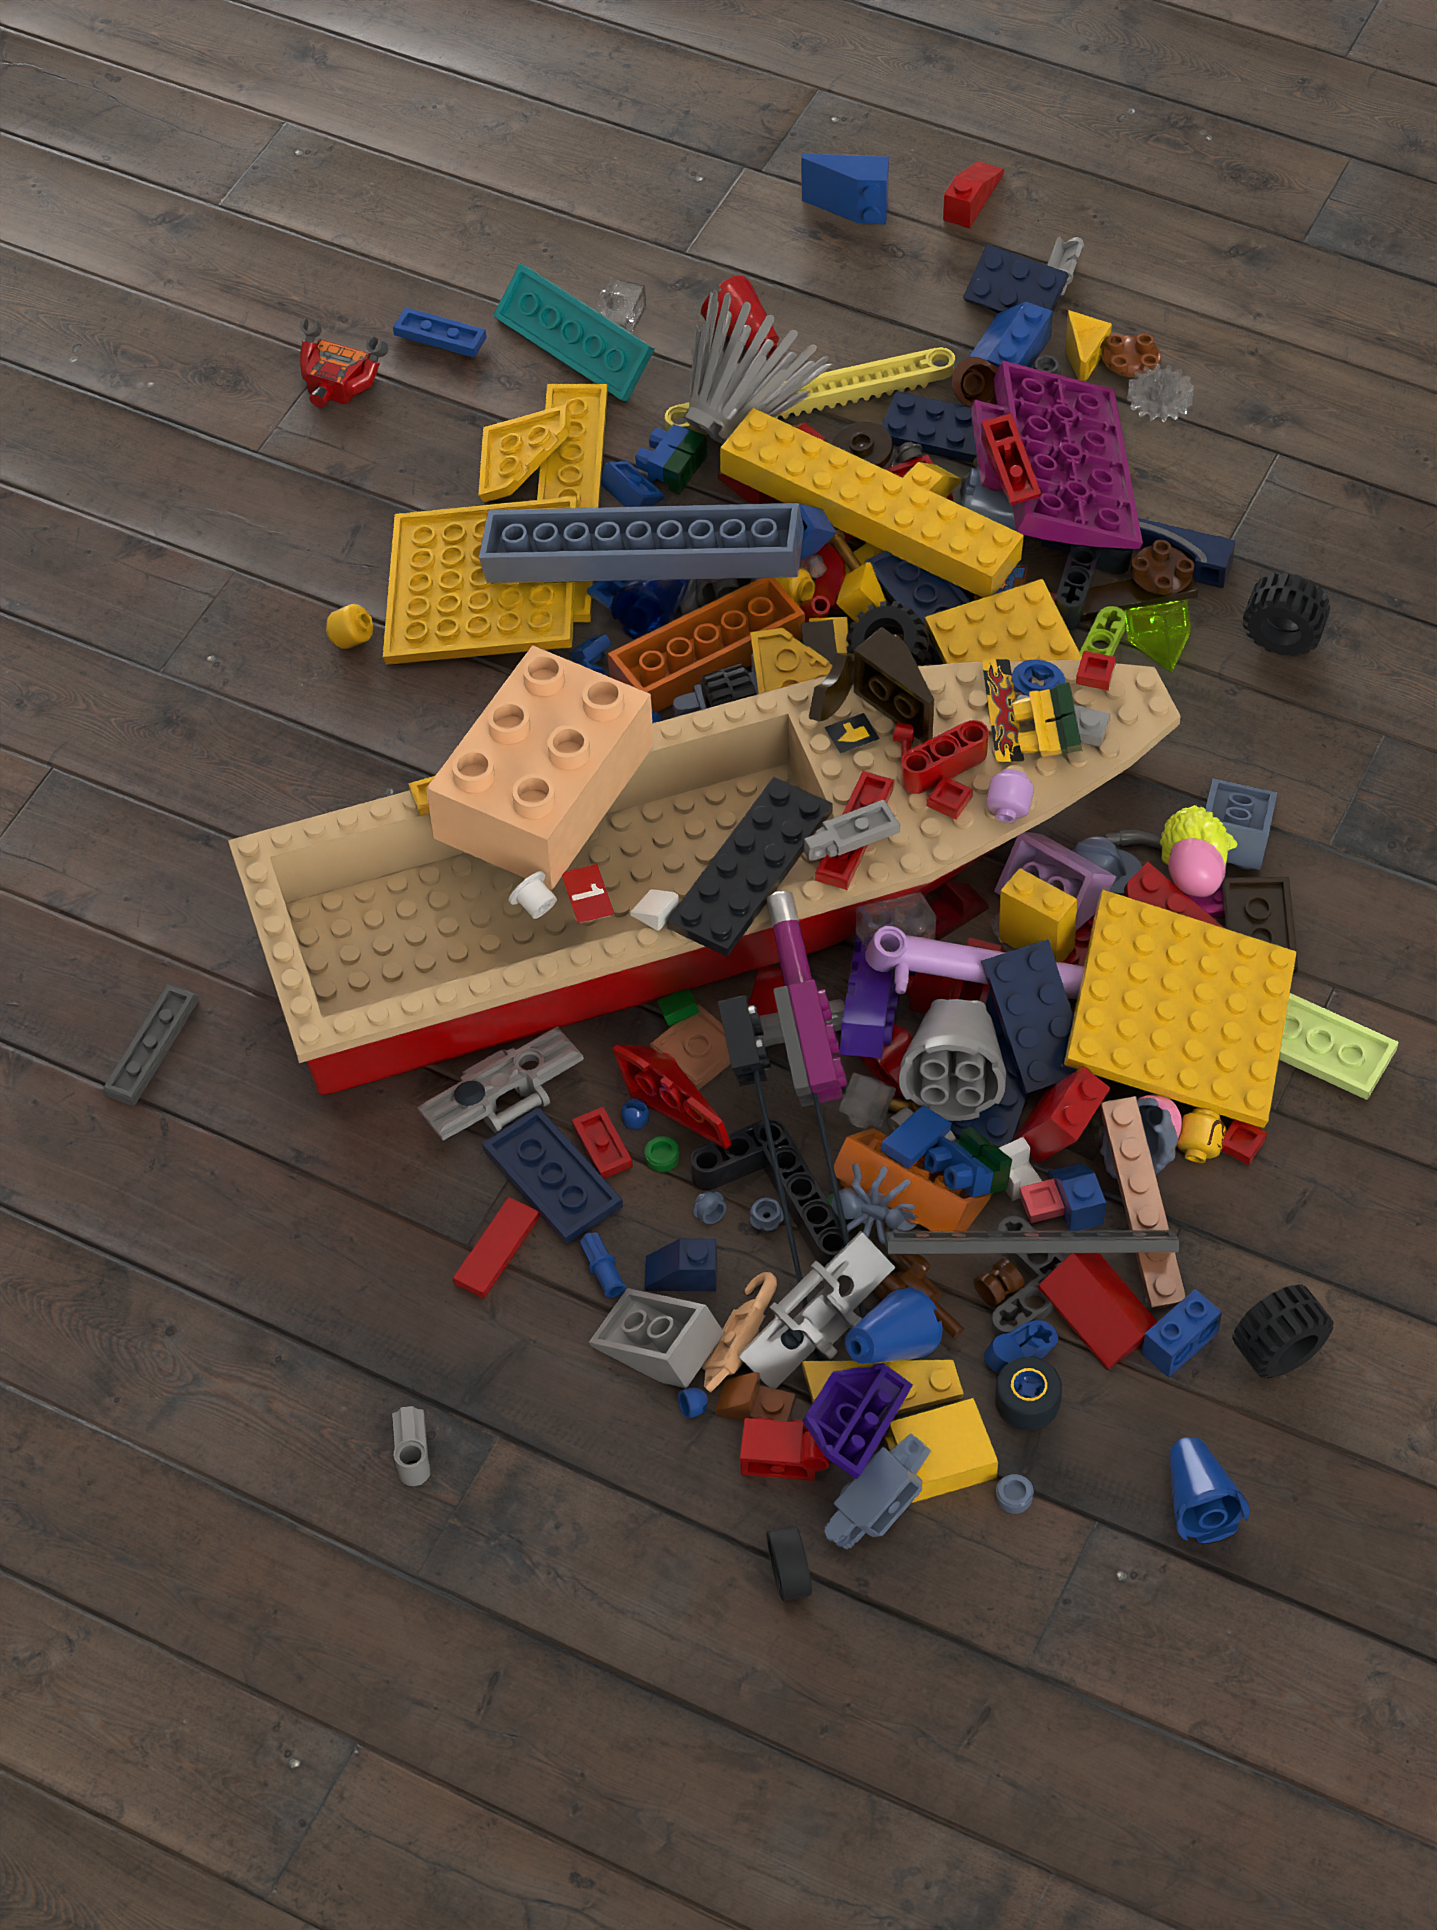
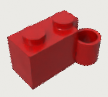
M764 1416L744 1419L740 1453L741 1475L815 1481V1472L826 1470L829 1467L830 1460L822 1455L802 1420L797 1419L791 1422L774 1421L772 1418Z

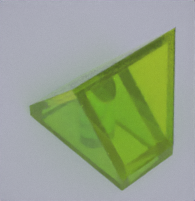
M1188 600L1125 610L1128 641L1172 673L1191 633Z

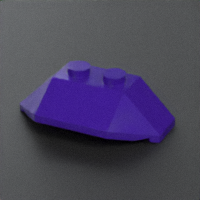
M884 1363L875 1364L872 1367H857L834 1371L827 1379L802 1421L822 1455L852 1477L858 1479L913 1384Z

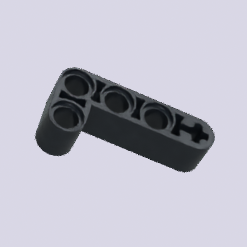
M1072 544L1055 599V605L1067 629H1074L1080 623L1096 569L1113 574L1127 572L1130 568L1134 549Z

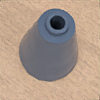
M971 468L961 496V506L1016 531L1013 508L1005 493L981 486L979 470Z

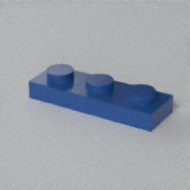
M407 307L404 308L393 326L395 336L474 358L487 338L486 329Z

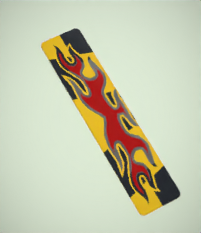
M1008 659L982 660L996 761L1023 762L1024 754L1021 752L1018 738L1020 727L1019 722L1016 723L1012 706V703L1016 702L1014 686L1011 682L1010 661Z

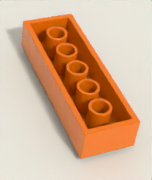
M759 578L609 652L610 678L651 694V707L657 713L673 705V699H676L679 695L683 696V694L694 692L693 685L701 684L703 675L737 664H741L744 668L751 666L753 648L750 632L784 628L798 641L802 640L801 623L805 622V613L775 578Z

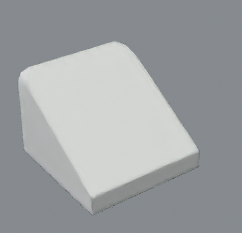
M651 889L634 907L630 915L659 931L679 905V895L674 892Z

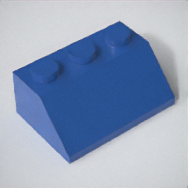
M1023 302L998 313L969 357L985 359L997 367L1000 366L1003 360L1031 368L1051 338L1053 311L1029 302Z

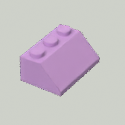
M1023 832L1017 836L994 892L1000 895V890L1017 870L1021 868L1077 899V930L1095 914L1100 893L1102 890L1110 892L1116 876L1043 834Z

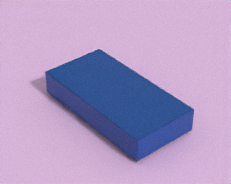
M923 1105L882 1141L880 1150L905 1167L910 1168L928 1149H931L939 1142V1136H945L950 1132L952 1123Z

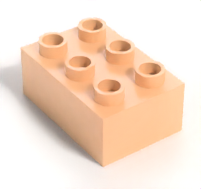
M532 645L427 786L433 838L523 878H528L532 874L542 871L546 875L543 883L553 890L563 873L567 870L654 746L651 694Z

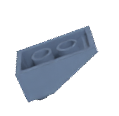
M1212 779L1205 808L1206 812H1213V817H1217L1223 823L1226 833L1232 835L1233 839L1238 843L1236 848L1228 851L1227 863L1235 864L1236 867L1244 870L1261 869L1277 792Z

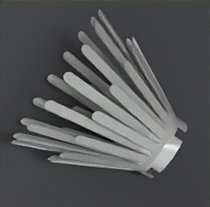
M714 289L713 293L710 292L706 323L702 325L701 336L698 324L695 325L689 408L683 419L698 431H704L709 435V438L723 445L752 408L774 418L810 396L807 395L810 393L807 390L801 393L797 392L833 364L823 365L829 360V357L824 356L816 363L814 361L807 362L792 375L816 351L817 346L813 344L808 346L796 359V353L789 352L769 374L798 335L796 330H791L766 361V356L773 347L774 342L771 339H767L760 350L759 348L774 323L773 315L766 316L741 363H737L751 332V327L747 324L745 325L751 305L749 302L743 304L724 353L723 346L732 318L731 312L728 311L731 295L726 293L724 296L712 343L719 307L717 301L718 292Z

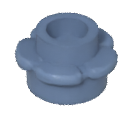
M717 1191L700 1194L694 1203V1216L699 1221L709 1225L720 1221L727 1209L723 1201V1195Z
M761 1198L750 1209V1222L756 1229L773 1231L778 1228L779 1222L781 1223L784 1220L782 1208L772 1198ZM767 1214L770 1215V1217L764 1218L763 1215Z

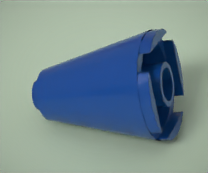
M913 1287L897 1289L891 1292L847 1333L845 1345L848 1354L854 1361L867 1364L917 1360L935 1352L941 1342L943 1327L941 1321L937 1322L934 1310L937 1308L934 1302L924 1292Z
M1192 1437L1179 1439L1169 1451L1174 1522L1177 1532L1187 1541V1536L1196 1538L1198 1543L1204 1544L1220 1541L1233 1535L1239 1530L1237 1524L1244 1517L1245 1521H1247L1249 1517V1505L1245 1496L1201 1439Z

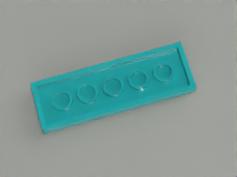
M519 263L493 314L495 318L594 383L607 384L608 392L627 402L655 350L648 343Z

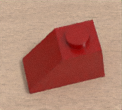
M916 972L915 976L910 975L905 995L910 996L909 1010L926 1014L931 1008L933 1001L937 999L951 1000L957 979Z

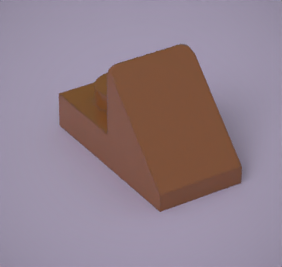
M753 1372L725 1380L715 1415L744 1422L745 1418L754 1419L760 1416L772 1418L774 1421L789 1422L796 1401L795 1393L760 1385V1373Z

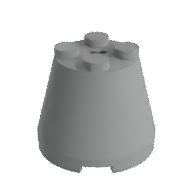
M937 999L931 1003V1008L925 1014L901 1062L899 1085L906 1100L912 1099L919 1106L922 1107L924 1105L950 1121L979 1117V1112L991 1107L994 1103L999 1104L1005 1092L1006 1070L993 1021L986 1011L987 1008L984 1003L977 1000L967 1001L961 999Z

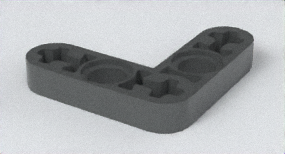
M1017 1216L1004 1218L998 1226V1231H1036L1027 1221ZM1007 1253L1033 1281L998 1306L993 1312L991 1326L992 1332L996 1337L1001 1334L1010 1333L1026 1322L1043 1320L1056 1310L1037 1287L1052 1272L1053 1266L1055 1269L1065 1260L1059 1253H1044L1048 1259L1043 1264H1033L1027 1258L1030 1253ZM1036 1295L1043 1298L1045 1304L1041 1308L1033 1309L1026 1305L1025 1300L1027 1297ZM1015 1318L1014 1326L1012 1327L1010 1324L1002 1326V1319L1010 1321Z

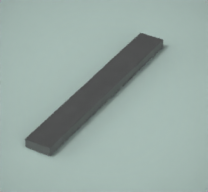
M1172 1230L913 1231L885 1233V1247L888 1254L1179 1252V1239Z

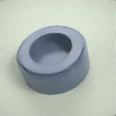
M1007 1475L997 1484V1504L1008 1513H1022L1032 1504L1033 1486L1022 1475Z

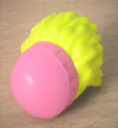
M1195 805L1177 811L1176 814H1173L1165 823V830L1162 832L1160 840L1162 861L1168 865L1172 881L1181 891L1194 897H1206L1216 892L1225 877L1228 851L1236 848L1238 843L1233 839L1232 835L1226 833L1223 823L1217 817H1213V812H1206L1204 807L1199 808Z

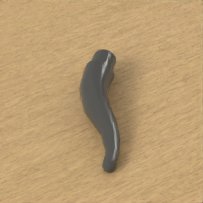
M1139 829L1118 830L1116 833L1105 834V838L1109 839L1115 846L1144 845L1162 850L1160 845L1161 837L1151 832Z

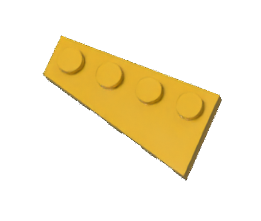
M904 1360L861 1364L856 1361H802V1368L812 1403L832 1372L857 1367H872L875 1364L884 1363L913 1384L896 1415L961 1399L964 1394L953 1360Z

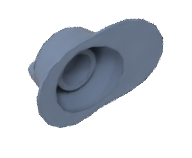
M1101 836L1086 838L1082 842H1078L1072 850L1115 875L1116 878L1110 892L1116 894H1124V887L1127 882L1142 868L1140 861L1134 855L1117 849L1115 844L1109 839Z

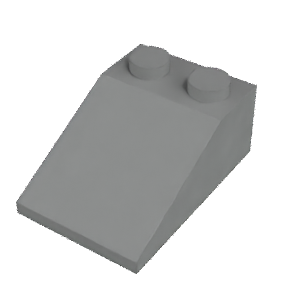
M627 1288L590 1339L589 1344L602 1353L661 1383L687 1388L725 1332L705 1304Z

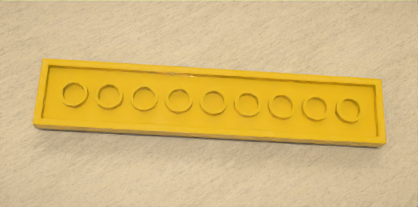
M547 384L545 410L566 404L571 411L570 435L540 465L537 500L577 496L579 508H599L608 399L607 384ZM575 581L573 622H591L593 598L587 594V589L594 585V581Z

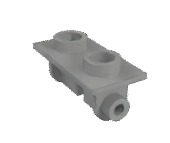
M1060 236L1057 237L1047 264L1048 266L1065 271L1069 275L1060 295L1061 297L1064 296L1067 285L1073 280L1076 261L1085 248L1083 240L1079 237H1074L1067 242Z

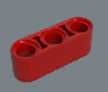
M978 720L965 721L905 752L901 758L902 788L909 793L920 794L935 787L943 776L951 779L983 762L987 757L988 750L987 726Z

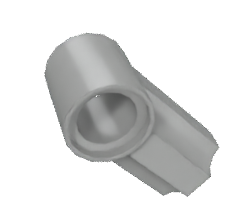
M414 1406L401 1407L399 1411L392 1413L395 1445L393 1456L401 1482L408 1486H418L427 1481L431 1472L428 1459L424 1410L417 1409ZM413 1460L418 1461L417 1463L412 1464V1465L406 1464V1463H408L409 1461H413Z

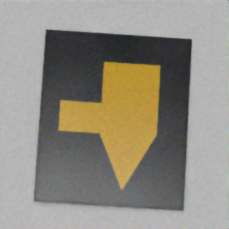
M864 713L824 727L840 754L880 739Z

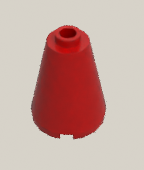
M737 275L719 285L722 290L718 292L717 301L719 307L715 328L717 327L726 293L731 295L728 310L732 314L727 332V337L729 338L732 335L743 304L749 302L751 309L745 325L747 324L751 327V332L744 346V349L748 350L767 314L751 282L743 275ZM710 294L702 304L700 311L705 321ZM773 325L759 348L760 350L767 339H771L774 342L766 357L772 355L778 347L779 338Z

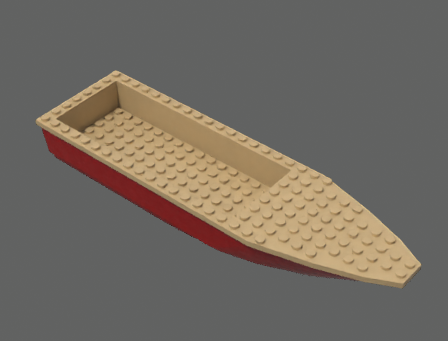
M1081 660L1047 661L1056 665L1063 672L1065 683L1069 682L1075 705L1111 714L1102 744L1098 747L1081 742L1083 751L1042 757L1040 752L1023 753V762H997L982 662L918 666L934 698L933 738L969 720L981 721L988 728L986 759L980 764L951 778L973 789L972 799L957 820L926 806L927 798L935 787L920 794H912L902 788V743L893 741L896 723L854 693V683L837 712L827 720L820 722L809 719V712L814 687L821 684L826 676L653 723L654 746L566 870L570 871L598 864L615 915L579 924L577 923L562 877L553 890L549 889L555 895L557 901L551 909L539 918H532L520 903L512 905L509 902L510 895L526 878L434 839L430 813L419 816L410 790L228 840L298 1061L299 1063L306 1061L317 1093L327 1095L544 1033L556 1027H565L655 1001L674 992L688 988L691 990L780 962L768 903L763 907L728 957L667 929V923L657 931L630 915L634 907L651 889L674 892L679 895L680 903L773 776L833 803V812L826 821L843 814L862 771L895 780V786L887 805L900 823V833L868 844L848 890L815 881V872L822 858L809 861L805 852H803L774 892L789 891L793 894L806 954L838 944L914 904L1010 839L1046 821L1128 769L1180 724L1181 716L1155 667L1116 664L1109 691L1076 684V675ZM1010 661L1011 672L1013 673L1014 668L1024 661ZM1033 677L1032 683L1037 682L1040 686H1043L1044 680L1039 681ZM1014 691L1015 700L1017 701L1018 695H1022V692ZM864 713L880 739L840 754L824 727ZM1028 720L1019 722L1020 733L1034 731L1036 728L1034 725L1029 724ZM914 737L911 749L922 744V742ZM1005 769L1024 772L1034 786L1029 813L1025 817L1015 819L1013 823L997 820L995 814L989 811L986 806L992 777Z

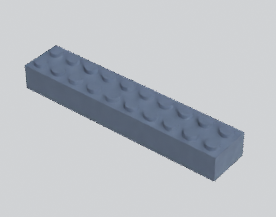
M799 503L488 510L479 560L487 583L798 577L804 527Z

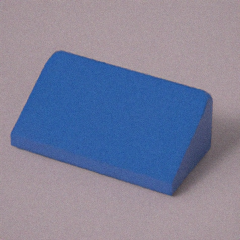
M628 461L605 463L602 470L601 485L625 507H649L664 499L665 495Z

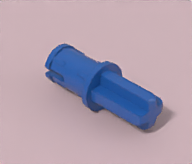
M586 1233L584 1238L580 1240V1245L590 1263V1273L596 1275L607 1298L620 1296L626 1290V1285L615 1267V1257L608 1253L598 1233Z

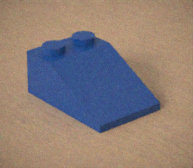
M802 153V201L856 223L886 224L889 157Z

